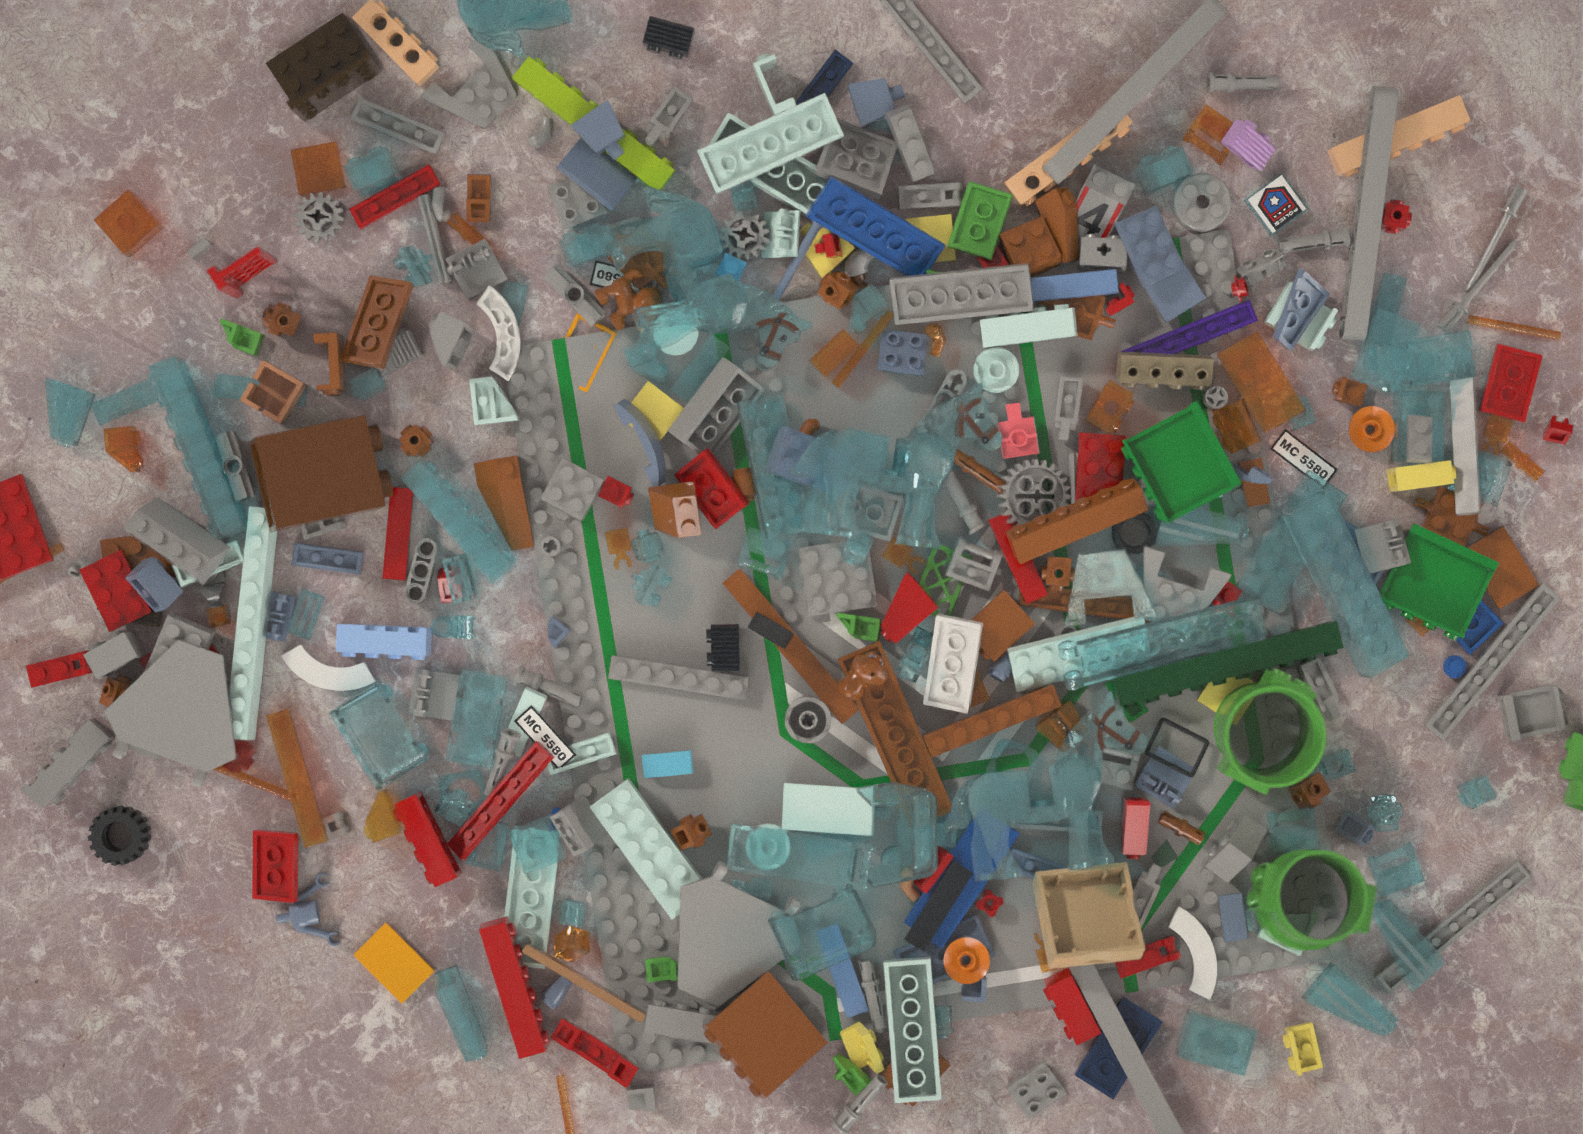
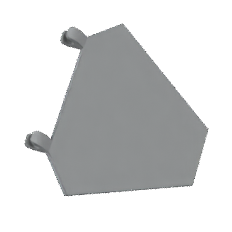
M180 639L177 640L105 710L119 740L113 756L121 759L126 756L128 745L138 747L197 769L192 781V785L196 787L204 785L208 771L237 758L223 655Z
M718 861L715 865L712 876L680 886L677 987L717 1007L802 946L793 915L800 907L798 899L790 896L785 909L782 910L722 881V878L728 871V867L721 861Z

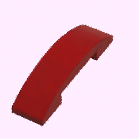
M564 1018L561 1019L550 1037L566 1049L574 1051L607 1073V1076L625 1088H628L639 1070V1067L614 1048Z

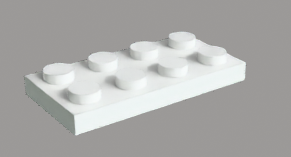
M943 614L936 615L923 701L924 705L966 714L970 712L983 628L982 622Z

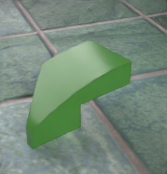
M220 319V324L224 327L227 334V341L233 345V348L254 356L258 355L265 337L264 334Z
M837 613V618L841 620L848 633L855 639L879 641L882 619Z
M670 957L644 958L646 982L678 980V964Z
M838 1053L833 1057V1062L836 1063L837 1073L834 1074L835 1080L841 1079L850 1091L857 1096L872 1080L857 1065Z

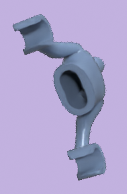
M322 872L316 876L314 884L298 895V901L290 904L288 913L276 915L277 924L291 921L297 932L326 938L329 945L336 946L341 941L333 942L331 936L339 934L338 931L330 933L309 926L321 923L317 900L301 902L320 887H325L329 884V882L322 883L320 881V876L328 874Z

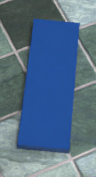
M830 176L806 213L807 218L906 276L927 274L926 271L930 270L946 246L940 240Z
M981 807L950 852L954 856L928 893H922L903 923L911 928L953 860L973 872L931 940L932 943L942 949L1020 833Z

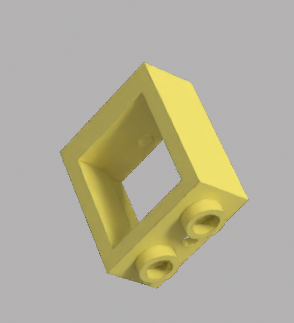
M1451 460L1386 469L1389 492L1454 484V479H1456L1455 465L1451 464Z

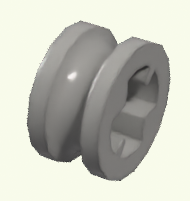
M548 536L542 539L540 550L543 555L553 557L559 554L561 543L558 538ZM553 540L555 541L554 545L557 544V549L548 553L546 552L547 548H544V544Z

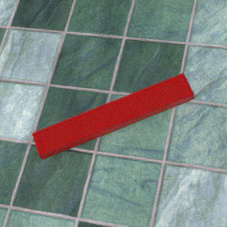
M536 741L447 843L461 860H466L554 759V756L540 742Z

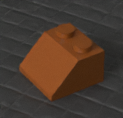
M694 481L648 487L655 530L677 538L701 535V523Z

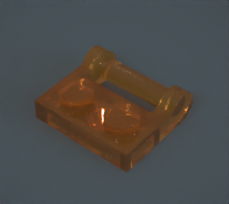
M1206 104L1182 140L1186 143H1192L1215 159L1214 162L1221 165L1230 150L1224 146L1220 152L1194 133L1199 129L1223 145L1221 141L1233 125V122Z

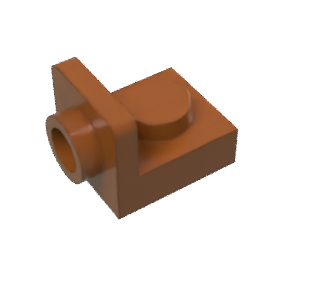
M1340 377L1338 381L1335 380L1332 387L1333 400L1361 407L1367 384L1352 381L1346 377Z

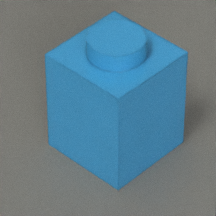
M725 253L716 276L737 286L747 267V263Z

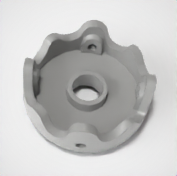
M1207 173L1191 175L1184 179L1174 191L1172 210L1180 225L1187 230L1211 231L1221 225L1230 212L1231 195L1229 189L1221 179ZM1205 196L1208 199L1209 204L1207 208L1202 209L1197 206V197Z

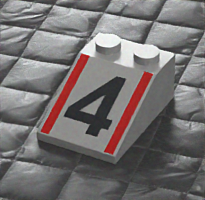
M1094 164L1074 201L1077 206L1078 239L1081 240V237H1086L1088 234H1096L1100 238H1109L1135 184Z

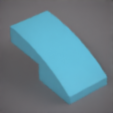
M691 750L642 755L644 778L694 773Z

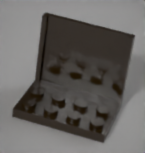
M344 13L333 18L266 62V65L289 98L286 102L287 105L304 122L312 119L318 113L382 72Z

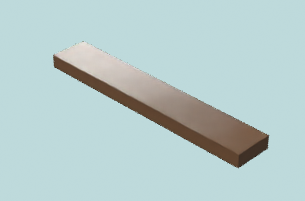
M528 941L522 951L527 956L638 1022H643L646 1017L644 1010Z

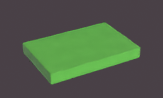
M969 181L947 248L992 261L1013 194Z

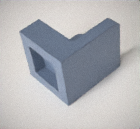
M986 976L972 984L961 983L962 1001L986 1002Z

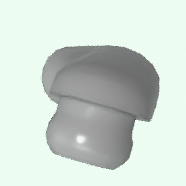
M541 118V130L534 135L528 136L527 142L529 146L540 148L550 141L553 118Z
M436 187L433 189L432 197L435 217L439 222H449L451 211L443 209L445 190Z
M87 557L80 558L69 565L68 574L71 577H78L81 575L79 569L96 561Z

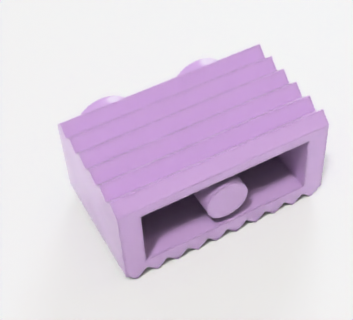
M1236 119L1221 143L1248 167L1259 171L1263 170L1268 159L1271 158V155L1276 150V147L1270 143L1272 139L1265 133H1258L1255 130L1257 126L1250 120L1245 119V121Z

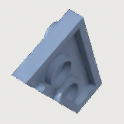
M1300 268L1273 335V338L1290 351H1292L1330 295L1316 280Z

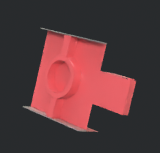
M1020 403L1007 404L1006 413L1008 421L996 423L999 430L998 436L1002 459L1040 453L1034 417L1022 418Z

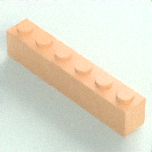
M1459 95L1394 123L1390 160L1402 155L1401 150L1409 148L1410 151L1422 147L1423 141L1430 139L1432 143L1444 138L1443 133L1451 130L1454 134L1466 129L1465 124L1471 120L1461 96ZM1365 134L1328 150L1337 176L1344 174L1347 178L1359 173L1358 168L1361 167Z

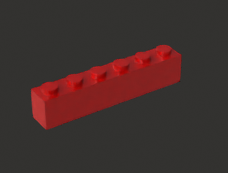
M508 916L481 923L479 928L480 936L518 1057L522 1059L544 1053L550 1043L548 1031L543 1030L541 1024L543 1022V1014L540 1008H536V992L534 987H530L528 982L530 973L527 965L523 966L521 959L523 957L522 947L516 943L514 937L517 935L513 922L510 923Z

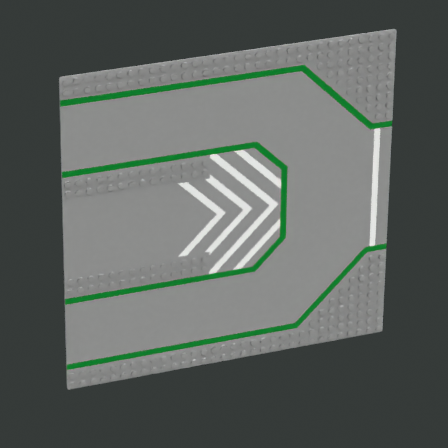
M1228 230L1172 238L1178 254L1206 299L1165 323L1129 265L1132 262L1127 253L1125 273L1116 272L1118 285L1123 282L1125 286H1130L1135 295L1132 298L1134 303L1109 317L1116 319L1113 329L1100 324L1094 332L1092 341L1079 337H1068L997 346L1009 350L1019 363V376L1016 383L1009 390L1002 393H990L983 390L977 384L973 375V366L976 358L984 350L989 349L983 348L980 320L986 319V316L895 325L890 285L860 289L856 292L850 304L841 309L825 303L822 296L780 302L776 306L768 304L695 316L693 318L697 323L699 332L697 343L684 355H668L658 349L653 339L654 323L623 328L620 331L616 329L611 330L617 334L587 393L580 390L579 386L586 387L612 334L603 331L521 345L517 367L510 381H507L510 403L519 416V421H513L547 630L548 623L553 615L571 630L556 648L550 642L556 683L584 693L579 707L559 700L566 744L570 745L610 732L617 753L570 769L575 800L585 795L592 805L629 778L671 836L670 830L680 825L679 820L690 814L693 817L700 814L703 815L712 835L705 839L706 843L696 849L691 846L682 850L702 879L712 876L715 865L718 861H721L728 867V871L722 878V881L784 910L789 897H796L800 902V907L793 915L802 946L768 971L827 1042L842 1040L840 1032L857 1022L863 1024L868 1030L871 1029L874 1034L889 1032L884 960L896 959L893 950L909 944V942L904 940V937L910 927L903 923V921L918 901L917 899L912 903L899 888L900 873L907 867H912L918 874L939 845L950 853L981 807L1006 825H1009L1010 804L1103 811L1102 834L1012 828L1020 834L1011 847L1074 869L1127 862L1132 888L1141 872L1147 873L1152 862L1162 867L1157 877L1162 880L1160 883L1161 887L1141 927L1144 944L1163 937L1174 935L1176 940L1174 945L1176 950H1179L1181 958L1122 979L1118 975L1114 962L1094 964L1110 996L1191 983L1193 959L1190 949L1183 938L1168 927L1178 906L1194 916L1208 933L1216 954L1217 978L1344 958L1348 954L1345 938L1321 949L1303 951L1301 956L1258 938L1257 934L1260 930V925L1255 917V913L1248 911L1249 905L1246 904L1248 892L1252 891L1254 883L1251 882L1252 870L1257 865L1269 863L1282 854L1296 850L1331 851L1323 799H1320L1322 801L1320 805L1309 809L1308 806L1299 809L1292 800L1291 793L1288 790L1292 785L1279 788L1270 787L1267 795L1217 770L1216 768L1223 755L1214 738L1213 724L1216 713L1197 701L1203 689L1192 692L1190 688L1181 690V695L1168 697V694L1159 696L1160 700L1146 703V700H1143L1149 711L1133 722L1128 723L1105 686V683L1110 678L1116 677L1122 672L1128 674L1295 630L1271 483L1267 484L1270 498L1269 504L1247 508L1243 487L1240 485L1223 494L1222 497H1218L1166 524L1165 520L1159 521L1153 509L1157 508L1154 500L1149 501L1143 491V488L1146 487L1143 479L1137 480L1132 470L1135 467L1132 458L1127 460L1124 456L1123 480L1134 478L1141 486L1148 507V511L1144 513L1153 519L1157 528L1156 540L1151 548L1165 552L1158 575L1202 590L1210 567L1230 573L1231 577L1228 581L1243 591L1231 608L1235 615L1232 617L1225 614L1223 617L1212 610L1214 605L1210 603L1204 611L1202 630L1190 629L1188 633L1163 625L1145 623L1151 659L1052 683L1061 707L933 757L932 761L954 811L913 829L909 824L860 710L843 724L830 711V729L824 738L815 743L799 742L788 733L785 726V714L788 706L795 699L802 696L819 697L771 641L748 628L752 618L722 584L740 568L838 683L845 676L837 659L875 641L855 639L848 633L841 620L837 618V613L879 618L883 622L904 575L910 572L916 581L920 582L934 543L954 550L956 540L960 536L966 538V541L991 551L998 550L1002 552L988 520L1000 515L1005 510V507H998V504L1003 502V499L998 498L997 495L999 493L982 483L970 473H964L961 471V467L945 458L953 445L969 457L971 455L975 457L976 462L1000 478L1003 476L1010 477L1007 470H1015L1014 464L1020 463L1023 467V460H1028L1030 464L1032 459H1037L1038 464L1041 460H1046L1047 466L1055 464L1053 471L1062 470L1059 477H1067L1063 484L1064 486H1069L1068 456L1070 453H1078L1079 433L1126 435L1125 440L1184 410L1191 403L1197 401L1227 458L1237 465L1238 462L1262 458L1264 471L1269 473L1245 326L1177 353L1209 355L1214 359L1212 386H1205L1204 390L1190 389L1189 385H1182L1181 389H1171L1165 384H1159V388H1148L1142 383H1136V387H1125L1116 380L1118 351H1123L1241 303L1238 296L1234 297L1231 289V283L1235 282L1234 276L1237 274L1230 232ZM1105 249L1101 250L1102 256H1106ZM1061 260L1060 266L1032 278L1094 271L1078 270L1079 260L1070 263H1063ZM1120 292L1118 294L1103 295L1106 296L1103 316L1107 317L1104 309L1108 307V301L1119 296L1120 300L1123 298ZM1033 302L1034 308L1045 307L1046 311H1051L1050 307ZM1025 311V312H1022V313H1023V314H1028V313H1032V311ZM779 313H787L783 319L793 323L800 330L795 331L797 334L792 335L778 327L769 349L781 354V359L777 358V363L759 358L757 352L761 350L770 327L762 328L755 333L750 329L755 327V324L761 320L776 318ZM1009 313L999 315L1000 317L1009 316ZM882 329L928 335L924 376L906 373L902 375V373L895 374V372L877 370ZM783 335H786L787 340H784L783 344H779L778 340L782 339ZM724 357L749 375L765 390L716 453L715 457L730 477L733 476V470L751 468V472L755 475L758 495L754 496V500L750 501V504L716 530L699 509L701 535L677 538L654 528L648 487L653 486L644 470L651 462L635 429L629 424L623 426L614 405L623 399L632 402L647 381H649L685 408L712 370ZM958 369L965 373L967 382L956 401L957 405L960 408L962 402L964 404L973 398H981V403L971 408L968 414L982 432L988 427L993 430L997 427V422L1008 421L1006 413L1007 404L1020 403L1022 418L1034 417L1040 453L1002 459L998 432L987 444H983L982 441L976 444L974 438L964 425V436L959 437L960 419L957 423L956 435L952 438V423L956 415L953 408L929 449L919 451L914 448L912 437L947 374L952 370ZM951 375L950 379L953 381L951 386L945 385L943 389L951 391L956 396L958 391L953 389L957 384H962L963 381L960 380L961 375ZM1060 375L1083 378L1078 424L1075 430L1070 429L1067 441L1058 440L1059 428L1054 427ZM1220 386L1227 391V403L1222 408L1216 410L1207 408L1203 402L1204 392L1210 387ZM944 393L939 396L938 402L941 406L948 407L952 399L950 395ZM974 413H977L978 415L983 413L985 417L981 419L978 416V418L975 419L973 415ZM930 414L927 418L928 425L937 427L940 424V417L937 414ZM807 419H817L820 422V428L814 431L813 437L850 450L841 479L903 497L890 542L825 523L824 518L832 494L820 492L764 471L779 427H789L799 431L804 421ZM923 425L921 427V430H925L923 436L916 437V440L919 441L918 446L928 445L929 442L926 440V437L929 433L933 436L935 431L928 430ZM667 432L660 441L666 466L665 482L662 485L679 483L674 474L698 455L671 433ZM562 458L603 480L610 476L632 487L631 492L634 493L630 505H624L623 508L597 495L583 521L540 498ZM950 466L970 502L977 505V512L981 519L988 524L971 535L968 533L969 528L964 519L959 517L958 512L960 510L940 475H938L939 472L944 471V469ZM1021 479L1019 484L1023 491L1027 488L1025 479ZM1046 479L1042 482L1044 491H1047L1049 488V482ZM1016 494L1015 498L1053 499V495ZM1066 499L1065 503L1070 505V499ZM1022 502L1019 506V510L1022 514H1024L1027 510V506L1024 502ZM1046 502L1041 507L1044 514H1047L1049 511V506ZM1130 519L1122 525L1121 537L1126 544L1138 546L1146 540L1148 530L1142 521ZM1112 526L1032 559L1041 578L1042 565L1046 566L1048 556L1072 558L1071 568H1075L1074 582H1070L1069 586H1064V588L1143 599V553L1128 554L1138 564L1130 570V575L1127 579L1115 573L1108 566L1111 561H1115L1117 558L1116 554L1120 550L1112 539ZM548 536L558 538L561 543L559 554L553 557L543 555L540 550L542 539ZM868 538L878 606L809 616L799 548ZM550 540L549 543L544 544V548H547L546 552L551 553L552 550L557 549V544L554 545L555 541ZM937 549L934 556L935 564L948 559L945 551ZM963 550L962 553L974 557L972 561L989 567V559ZM1003 553L990 590L985 591L964 583L951 616L971 620L1002 590H1005L1018 604L1019 588ZM949 562L937 567L943 580L948 578V576H945ZM934 569L930 570L926 577L925 584L927 587L939 582ZM1058 569L1054 572L1056 578L1061 576V571ZM952 579L944 583L949 595L955 594L959 584L958 580ZM1041 579L1043 585H1045V586H1050V585H1046V584H1045V580ZM941 585L929 590L934 602L946 598ZM948 600L938 604V613L947 615L950 607ZM1020 606L1035 625L1011 647L1055 637L1054 630L1061 628L1067 620L1072 621L1076 630L1079 631L1122 619ZM929 615L896 644L894 641L889 643L880 632L879 640L921 736L1043 687L1040 686L1017 692L1012 670L1009 679H1006L1004 683L995 680L988 675L989 666L994 661L991 658L986 661L979 653L970 712L968 714L924 705L923 701L936 617ZM711 624H739L740 670L714 672L749 677L745 700L608 678L612 655L711 671V666H707V652H711V643L706 642V629H711ZM1300 659L1293 661V666L1280 668L1279 665L1271 667L1272 672L1276 668L1291 675L1290 681L1292 682L1295 678L1303 681L1297 669V666L1300 665ZM1257 671L1249 672V677L1247 678L1253 682H1260L1264 673L1258 674ZM1276 692L1256 695L1237 725L1235 726L1231 723L1230 726L1232 751L1240 764L1249 768H1266L1279 763L1292 751L1299 735V718L1294 705L1284 694ZM1112 706H1115V711L1107 718L1106 726L1127 741L1135 730L1141 732L1131 749L1141 750L1132 791L1086 780L1093 746L1097 739V727L1093 723L1094 715L1100 720L1102 715ZM806 713L802 723L812 725V719L815 717L813 715L809 716ZM1055 715H1056V717H1057V716L1060 717V719H1059V718H1051V719H1048V718H1050V717H1055ZM1161 718H1166L1209 741V746L1197 772L1182 794L1181 802L1176 804L1174 809L1134 785L1150 759L1145 754V749ZM1116 721H1122V726H1117ZM1163 722L1149 752L1154 753L1157 746H1160L1194 767L1205 743ZM1065 725L1069 731L1079 732L1083 736L1070 749L1066 747L1067 744L1065 743L1067 730ZM1103 731L1104 744L1124 748L1122 744ZM1083 743L1088 751L1080 756L1075 749ZM691 750L694 773L644 778L642 755ZM1102 752L1099 756V759L1130 765L1131 759ZM1317 766L1309 775L1318 773ZM784 783L875 789L874 830L872 836L785 830L791 842L790 855L785 863L771 870L760 869L752 864L745 850L746 838L756 826L771 823L782 828ZM1122 797H1145L1150 801L1146 855H1140V859H1127L1126 855L1121 853ZM1166 810L1181 820L1184 818L1193 827L1204 831L1205 835L1202 842L1197 845L1181 835L1180 837L1175 835L1174 831L1159 824L1158 820L1161 813ZM1246 814L1267 831L1253 859L1227 883L1205 867L1209 860L1207 854L1214 845L1219 846L1221 839L1225 834L1229 833L1227 827L1233 819L1238 820ZM609 833L595 842L594 846L584 851L605 984L608 990L644 1010L646 1015L649 1001L654 1002V999L666 1000L668 1005L677 1006V1003H686L691 1005L690 1008L697 1010L700 1007H709L714 1009L713 1012L720 1013L758 980H754L719 1007L677 987V980L646 982L644 958L668 956L678 964L680 914L673 920L669 917ZM1009 850L962 918H967L975 913L978 914L996 954L995 957L990 958L989 969L985 974L987 978L986 1002L962 1001L961 983L948 977L933 984L936 1024L1055 1005L1053 1000L1048 1001L1043 991L1046 988L1044 979L1068 967L1049 969L1032 885L1033 879L1003 869ZM1302 858L1294 863L1286 872L1281 884L1280 903L1284 915L1317 914L1318 916L1309 938L1324 939L1331 935L1342 922L1334 869L1324 862L1311 858ZM913 883V887L922 895L923 891ZM986 889L992 890L994 895L1000 896L1004 900L1003 905L999 906L994 917H989L987 912L976 907V902L981 900ZM1241 892L1248 939L1224 942L1218 895ZM838 923L866 1003L867 997L864 987L861 985L863 980L858 961L873 958L875 974L880 982L878 987L887 1027L873 1030L869 1011L850 1018L846 1017L816 930ZM1165 946L1159 948L1161 955L1168 953ZM609 1004L616 1051L639 1067L637 1073L723 1059L718 1052L720 1048L716 1044L644 1032L646 1017L640 1023Z

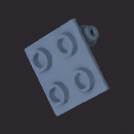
M882 329L877 370L895 372V374L902 373V375L906 373L924 376L928 335Z
M271 591L266 638L286 642L296 597Z
M1157 746L1153 753L1190 773L1193 769L1191 765L1160 746ZM1150 758L1134 785L1174 809L1176 804L1181 802L1182 794L1193 777H1188Z

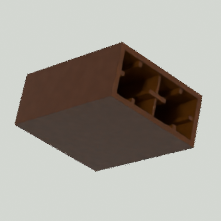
M365 415L257 436L249 442L270 532L379 510L386 506L384 498L393 496L390 474L387 469L378 471L374 455L375 452L383 450L380 429L377 424L368 425Z

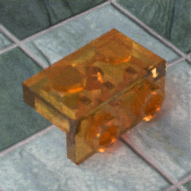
M1243 398L1213 411L1214 425L1217 429H1220L1223 436L1222 443L1231 454L1262 441Z

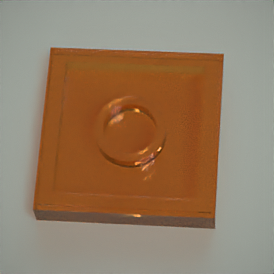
M336 141L291 150L300 196L346 188Z

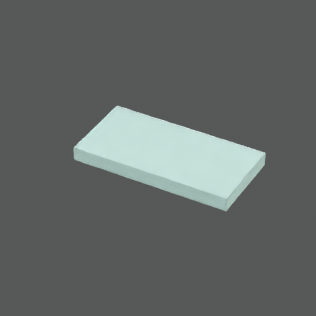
M784 783L782 829L872 836L874 830L875 789Z

